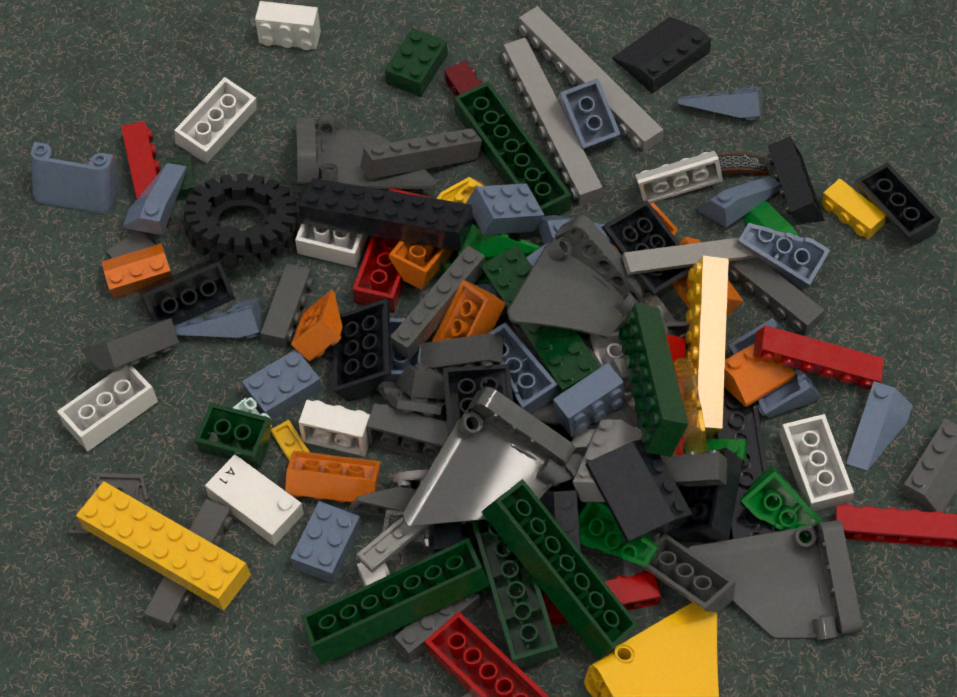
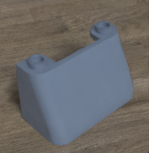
M34 142L31 149L32 192L35 201L41 204L94 213H106L112 208L121 183L112 154H95L90 159L89 165L51 159L52 150L50 146L45 143Z
M772 318L730 343L729 346L732 352L729 354L733 356L754 344L756 332L764 325L781 330L784 329ZM792 367L796 374L794 379L758 400L757 408L761 415L771 418L819 400L821 395L809 373H804L801 369Z

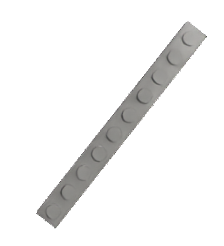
M538 6L519 17L518 29L520 34L524 37L527 36L533 47L539 48L543 52L545 59L551 60L558 72L564 73L567 76L571 85L578 86L598 78L620 133L623 136L626 135L636 149L639 148L644 153L662 141L663 129Z
M526 38L504 44V53L501 54L502 60L505 65H509L510 76L512 79H516L517 90L519 94L523 93L525 106L527 109H531L532 120L534 123H538L541 138H546L548 152L554 154L555 165L557 169L561 168L563 172L562 179L565 184H569L572 199L577 200L579 206L601 199L603 187Z

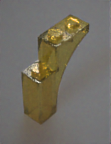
M680 358L675 360L673 365L688 421V426L683 434L685 452L706 454L708 445L692 359Z

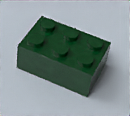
M412 28L385 69L386 84L422 97L448 55L447 41Z

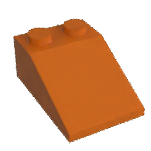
M332 289L302 313L291 345L308 361H311L314 357L319 358L329 345L334 346L341 339L340 334L343 326L335 293Z

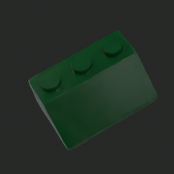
M210 403L194 441L200 452L229 460L235 454L247 464L261 468L269 447L271 418Z

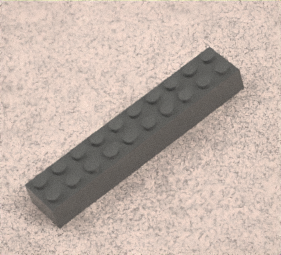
M375 403L366 425L369 446L430 462L435 460L448 438L446 420L441 421L430 416L404 413L387 404L380 405ZM574 453L568 464L578 471L584 457ZM573 480L551 487L552 492L576 490Z

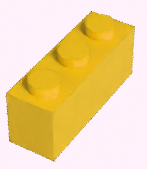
M838 179L823 192L821 204L828 212L832 211L843 224L850 225L857 235L864 236L868 240L884 226L885 214L843 180Z

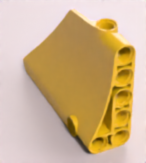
M692 602L619 644L614 652L589 666L584 679L587 691L592 697H719L717 612L704 611Z

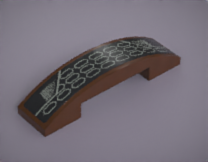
M748 153L717 154L722 175L748 173V177L769 175L766 157Z

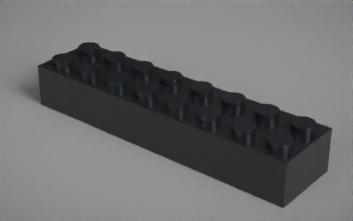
M316 178L312 179L299 204L301 224L455 251L462 250L473 225L471 204Z

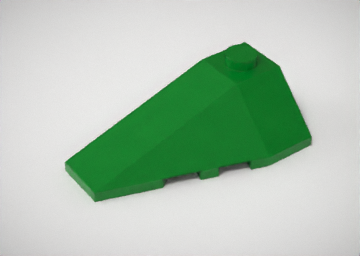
M766 200L743 216L746 225L751 223L799 236L792 225Z
M473 224L458 256L467 246H470L485 255V262L515 245L519 246L525 257H528L542 246L522 239L518 241L508 238V234L483 235L479 226Z
M773 465L755 479L741 498V502L757 518L774 525L779 530L785 531L823 523L821 518ZM801 531L799 533V540L803 543H808V534Z
M588 502L579 516L581 543L584 546L615 555L648 567L659 549L649 537L627 543L605 502Z

